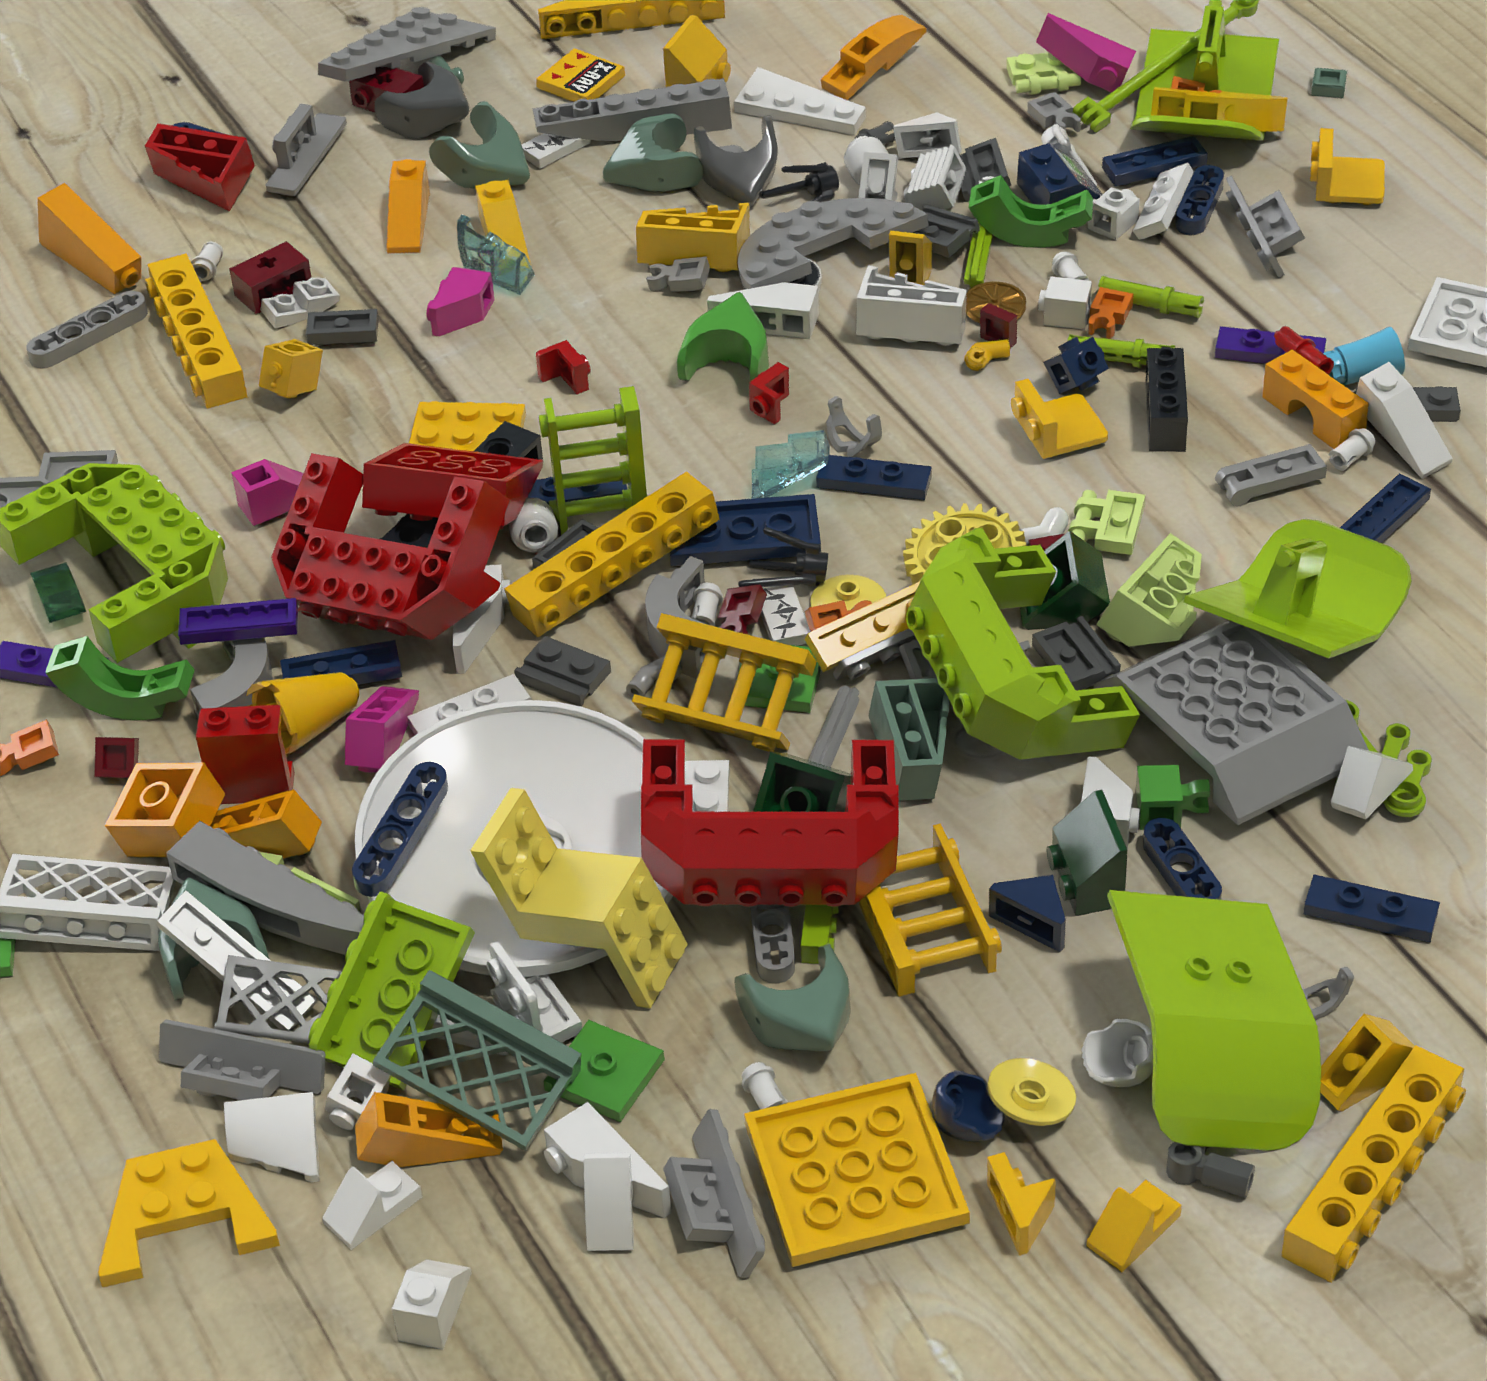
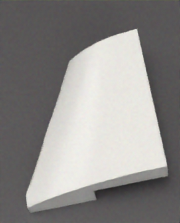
M313 1092L224 1102L226 1141L230 1160L244 1164L258 1163L266 1170L280 1173L282 1168L303 1173L305 1180L308 1182H320L319 1148L316 1139V1109Z

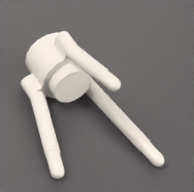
M1058 124L1048 128L1042 135V144L1049 143L1074 158L1097 186L1093 176L1076 153L1074 146L1070 143L1065 129Z

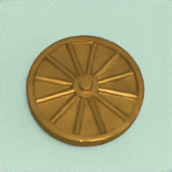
M998 281L984 282L967 291L966 315L980 323V310L987 303L1016 314L1017 319L1026 310V297L1018 287L1009 283Z

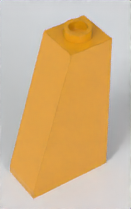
M63 183L37 198L39 243L113 294L134 286L141 279V256L67 184Z

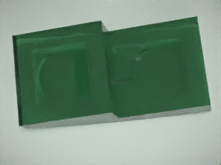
M66 562L30 573L34 588L40 598L43 611L49 623L86 612L78 587Z

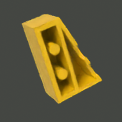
M739 203L738 210L718 211V205L707 206V212L687 214L686 208L643 211L636 225L637 263H644L650 266L654 264L673 266V262L676 259L707 257L710 268L716 271L728 272L738 270L740 249L750 236L749 203Z

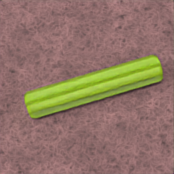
M979 222L980 231L972 233L963 280L964 284L970 285V289L984 283L993 236Z

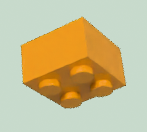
M136 763L105 827L127 857H167L166 853L199 821L208 826L211 825L225 793L205 763Z

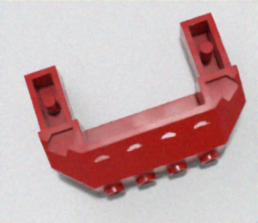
M311 453L271 556L285 598H296L299 613L315 619H329L344 625L349 623L370 630L388 631L399 636L409 635L433 640L473 612L499 590L501 583L484 572L509 505V498L485 481L454 476L428 548L347 534L344 532L363 485V474L338 457Z
M643 739L641 858L646 864L653 880L684 905H785L790 907L798 905H827L832 907L855 905L896 871L899 837V788L896 785L894 740H852L851 785H847L845 812H693V784H685V739Z

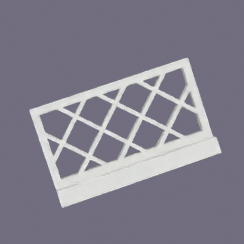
M12 854L0 887V938L160 951L158 945L159 928L156 924L157 920L168 910L176 880L172 877L170 867ZM19 869L39 872L26 879L18 874ZM67 873L80 875V877L67 883L60 878ZM107 877H118L121 879L109 886L101 881ZM149 880L164 881L163 884L150 890L143 885V883ZM47 882L55 886V888L42 894L35 889ZM90 885L97 890L85 897L76 892ZM130 889H133L138 894L125 901L118 896ZM25 893L28 897H22L18 895ZM65 896L69 899V900H58V899H61V898H63V897H65ZM108 900L111 904H105L101 902ZM148 903L152 906V907H141V906H144V905H146V904H148Z

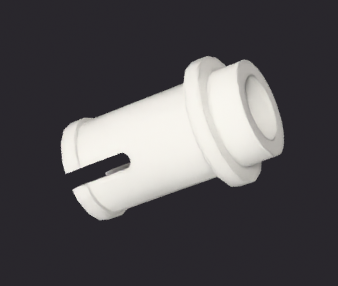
M209 241L207 245L204 244L200 254L191 261L200 281L212 279L216 275L217 264L223 256V249L216 242Z
M1060 252L1053 258L1052 272L1056 276L1090 281L1088 276L1078 266V260L1074 254Z
M1365 428L1352 430L1347 440L1329 452L1331 464L1336 469L1344 471L1362 455L1367 456L1371 454L1375 445L1373 434Z
M702 583L693 592L695 605L691 618L715 626L717 607L723 602V594L716 584Z
M756 1062L749 1065L742 1072L741 1085L744 1091L752 1094L760 1110L788 1103L774 1081V1070L762 1062Z

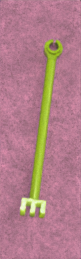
M1233 0L1230 3V7L1224 11L1225 26L1235 18L1253 16L1257 11L1259 0ZM1201 28L1098 103L1089 96L1074 106L1073 114L1081 117V122L1085 125L1091 123L1090 129L1095 133L1099 132L1110 124L1111 114L1108 112L1110 109L1199 45Z

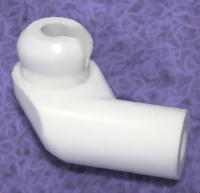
M1059 507L1052 508L1046 513L1040 526L1021 529V531H1024L1026 546H1028V540L1063 534L1069 521L1067 512Z

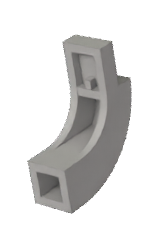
M690 556L680 568L673 571L670 579L657 574L649 585L645 600L648 637L653 650L659 658L666 655L669 646L666 643L665 637L656 628L661 613L703 623L685 614L686 610L694 602V590L700 584L705 583L702 560ZM689 645L688 650L683 651L679 663L682 666L681 673L697 679L705 656L702 648Z
M265 638L222 641L223 648L233 663L219 677L190 689L197 718H199V711L202 708L251 705L252 694L246 696L247 690L251 685L260 681L273 680Z

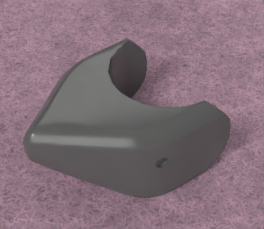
M429 61L424 62L418 68V75L423 77L424 88L408 93L386 91L375 100V113L380 123L386 129L409 138L427 137L465 119L469 114V103L457 76L451 71Z
M765 116L762 118V140L752 149L737 153L724 151L717 147L709 139L703 126L694 128L695 151L702 163V178L705 183L740 203H749V207H752L775 173L778 146L772 117Z

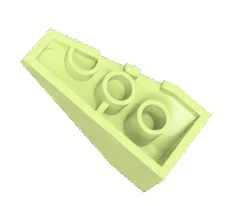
M1170 533L1118 589L1096 625L1105 630L1110 638L1122 642L1128 647L1179 641L1196 620L1197 612L1194 611V606L1183 603L1185 595L1196 592V583L1200 579L1202 554Z

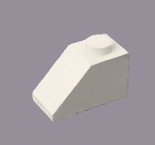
M1088 756L1081 802L1094 791L1103 790L1128 849L1130 832L1138 833L1140 808H1132L1133 790L1097 757Z
M426 1259L406 1271L392 1307L398 1341L444 1349L471 1276L470 1267Z

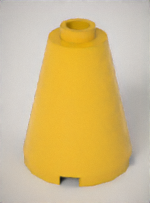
M343 672L260 681L251 685L247 690L246 696L252 694V704L248 706L280 705L282 712L280 729L287 757L352 711L357 706L359 688L353 678Z

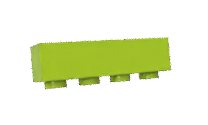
M806 905L801 939V963L819 964L818 948L820 946L830 944L832 949H835V938H831V935L837 932V918H834V914H839V906Z

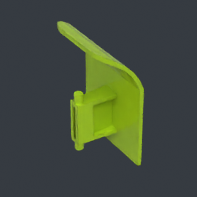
M1210 0L1209 6L1205 5L1199 45L1140 88L1136 115L1131 123L1130 130L1263 141L1266 132H1261L1255 127L1244 123L1164 115L1151 116L1153 89L1155 87L1170 88L1173 77L1177 76L1205 83L1204 91L1208 92L1221 90L1271 96L1279 38L1225 34L1222 1ZM1151 29L1144 69L1194 32Z
M1301 519L1287 523L1274 532L1256 559L1238 580L1185 595L1183 603L1330 659L1378 640L1406 600L1412 580L1410 566L1400 552L1392 547L1319 520Z
M1110 890L1107 897L1151 1019L1153 1040L1152 1106L1161 1131L1173 1142L1190 1146L1277 1150L1287 1148L1301 1140L1313 1126L1320 1103L1321 1059L1319 1035L1316 1021L1268 904Z

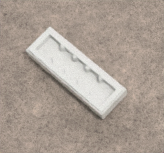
M1189 163L1159 174L1133 229L1139 240L1168 230L1194 172Z
M512 674L407 716L408 725L414 735L434 723L459 712L493 703L531 700V697L515 674Z

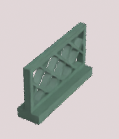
M429 970L420 982V991L373 1059V1066L527 1151L568 1084H572L581 1071V1053ZM424 1006L440 1015L442 1027L417 1033L414 1019ZM446 1019L450 1020L455 1024L448 1025ZM410 1027L412 1034L404 1036ZM469 1031L477 1035L480 1048L455 1054L451 1034ZM445 1036L449 1056L424 1061L420 1042ZM484 1040H486L487 1042H489V1043H491V1044H493V1045H491V1046H486ZM414 1043L419 1063L401 1067L388 1060L396 1047ZM507 1052L515 1057L518 1066L517 1070L493 1075L489 1055ZM483 1057L488 1077L462 1082L458 1063ZM523 1062H525V1063H527V1064H529V1065H531V1066L524 1068ZM452 1064L457 1084L438 1088L429 1082L427 1070ZM421 1072L423 1079L413 1073ZM545 1073L557 1080L550 1092L531 1096L527 1081L528 1076ZM521 1078L526 1098L501 1104L496 1084ZM490 1086L495 1103L494 1106L477 1110L468 1104L465 1091ZM459 1093L461 1100L452 1095ZM542 1104L536 1114L534 1105ZM528 1107L532 1121L522 1135L506 1126L503 1113ZM498 1115L499 1121L490 1116Z

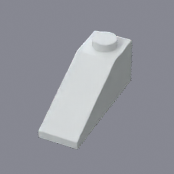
M784 282L713 295L707 299L709 311L735 293L741 292L761 321L767 335L811 339L819 316L818 286Z
M1390 362L1359 378L1356 395L1369 403L1367 419L1421 479L1452 463L1453 458L1413 387Z
M502 564L486 565L484 572L501 583L499 590L473 612L454 624L453 652L457 674H465L505 618V603H508L504 588L509 586L511 581L503 579Z
M588 1102L544 1129L547 1148L544 1150V1156L548 1165L555 1173L559 1174L562 1172L574 1185L584 1188V1153L630 1152L633 1187L632 1206L663 1218L671 1214L669 1186Z

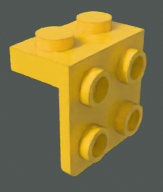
M1320 128L1319 142L1312 141L1310 181L1316 182L1315 201H1326L1328 203L1350 202L1363 205L1382 203L1384 201L1385 162L1382 159L1333 157L1334 129Z
M1029 378L1015 382V397L1011 399L1012 412L1042 459L1091 447L1108 440V431L1083 395L1072 394L1044 402Z

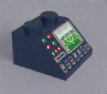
M1047 143L1019 152L1016 183L1032 204H1052L1084 190H1088L1092 198L1096 200L1103 195L1079 163L1053 145Z

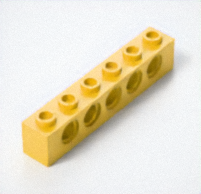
M187 253L148 263L150 278L145 279V285L149 297L154 300L158 317H162L168 337H171L176 356H180L185 376H190L189 379L194 396H201L207 409L247 398L242 368Z
M686 471L504 588L512 615L536 637H540L720 520L713 492Z
M1417 1045L1414 1046L1285 1228L1282 1258L1330 1283L1341 1268L1348 1270L1352 1266L1359 1252L1360 1245L1358 1243L1362 1237L1370 1238L1374 1234L1382 1216L1380 1211L1384 1205L1392 1206L1402 1190V1179L1408 1172L1413 1175L1417 1171L1424 1157V1147L1428 1141L1433 1144L1436 1143L1444 1129L1446 1122L1444 1118L1450 1111L1455 1114L1460 1108L1466 1095V1089L1461 1087L1464 1074L1463 1067Z

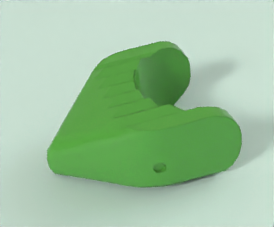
M741 292L735 293L707 311L690 325L677 357V372L680 380L689 381L697 369L704 367L709 362L716 363L719 360L724 362L731 360L734 363L739 362L742 366L748 367L750 370V381L769 368L766 331Z

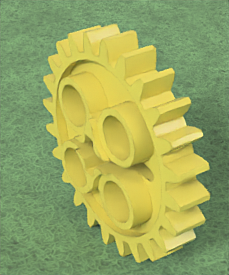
M963 503L961 511L955 512L951 506L947 507L946 515L934 511V520L929 521L922 518V529L912 528V538L905 540L906 550H903L906 575L911 577L912 585L921 581V578L941 547L975 528H983L994 549L1026 546L1024 531H1019L1017 521L1010 522L1008 513L998 516L996 507L991 508L988 512H983L982 504H978L974 511H969L967 504Z

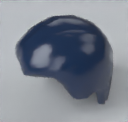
M954 1070L942 1077L935 1087L932 1097V1113L938 1127L946 1135L966 1142H981L993 1139L998 1132H1001L1006 1114L1000 1111L992 1102L987 1091L985 1079Z

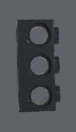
M1170 347L1147 348L1145 387L1149 451L1186 452L1188 410L1183 348Z

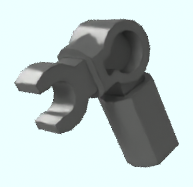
M1173 1142L1169 1146L1166 1172L1172 1181L1178 1184H1191L1198 1179L1201 1180V1184L1247 1198L1253 1183L1254 1165L1211 1152L1207 1156L1205 1152L1206 1148L1209 1147L1190 1146Z

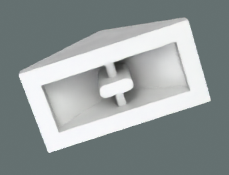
M936 112L893 126L899 158L919 157L921 153L925 155L926 152L931 153L932 150L937 151L938 148L943 150L944 146L949 148L950 145L955 146L958 154L962 152L957 121Z
M1348 746L1331 799L1332 808L1367 819L1413 771V765L1377 752Z

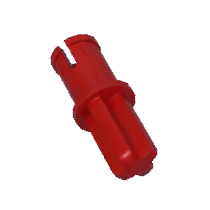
M1283 326L1274 333L1275 344L1286 353L1294 350L1328 375L1334 367V361L1315 348L1314 341L1309 338H1302L1288 326Z

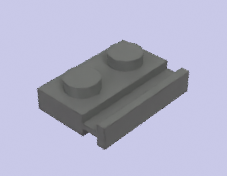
M996 137L965 148L966 153L960 155L966 167L965 176H963L964 180H962L963 184H961V190L966 202L970 201L971 187L978 185L979 181L984 177H997L1001 175L1007 185L1012 186Z
M925 204L922 208L923 212L928 215L929 226L913 233L924 234L932 242L933 253L950 258L970 240V234L972 232L978 233L980 228L978 219Z
M1083 616L1078 617L1076 623L1069 625L1067 622L1032 634V646L1048 666L1061 665L1075 690L1093 686L1094 683L1105 679L1106 676L1120 672L1121 664Z
M544 636L525 657L523 666L521 668L517 667L514 673L521 684L582 707L584 698L587 695L591 696L611 673V665L607 659Z

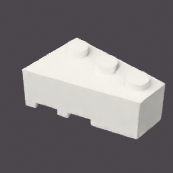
M868 265L857 296L856 335L867 336L870 339L895 338L905 342L930 341L945 346L961 344L966 327L967 290L926 280L924 285L907 281L906 274L897 272L895 278L878 274V267Z

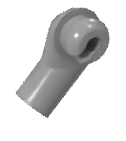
M665 656L640 668L626 687V691L631 697L634 694L640 696L646 694L658 679ZM680 664L678 666L674 680H676V678L682 672V666Z

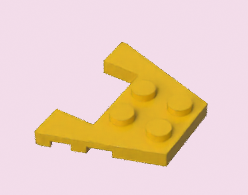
M216 1139L126 1159L98 1270L102 1288L144 1278L138 1240L232 1218L239 1255L280 1246L275 1227Z

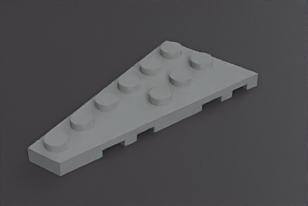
M415 7L407 14L396 17V20L387 25L380 26V29L371 34L364 35L362 39L348 44L346 48L334 52L328 58L318 63V75L347 82L375 74V67H388L391 69L400 67L401 60L410 58L411 62H417L451 52V46H463L466 48L474 46L475 39L478 38L484 39L487 42L495 40L496 27L457 19L456 15L450 13L436 14L431 13L428 8Z

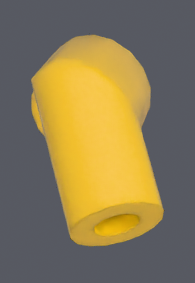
M1006 339L974 343L964 357L966 366L973 371L982 370L992 359L1010 357L1009 341Z

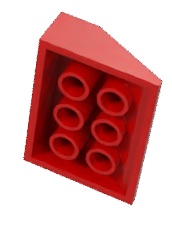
M403 443L363 464L362 508L375 509V514L380 516H395L399 512L410 514V518L413 520H432L433 517L439 518L454 476L485 481L510 499L499 529L501 530L505 525L517 519L543 468V460Z

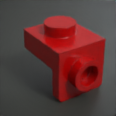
M567 340L536 352L538 378L542 382L561 376L576 394L589 390L588 375L591 373L590 364L585 355H580Z
M780 362L761 372L755 379L749 382L750 410L773 424L778 423L781 420L780 402L789 396V368Z

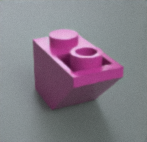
M452 267L446 279L441 281L439 291L434 300H430L427 306L426 316L427 320L431 321L433 336L439 337L484 320L495 300L491 272Z
M267 459L231 472L238 506L253 526L289 512L303 473Z

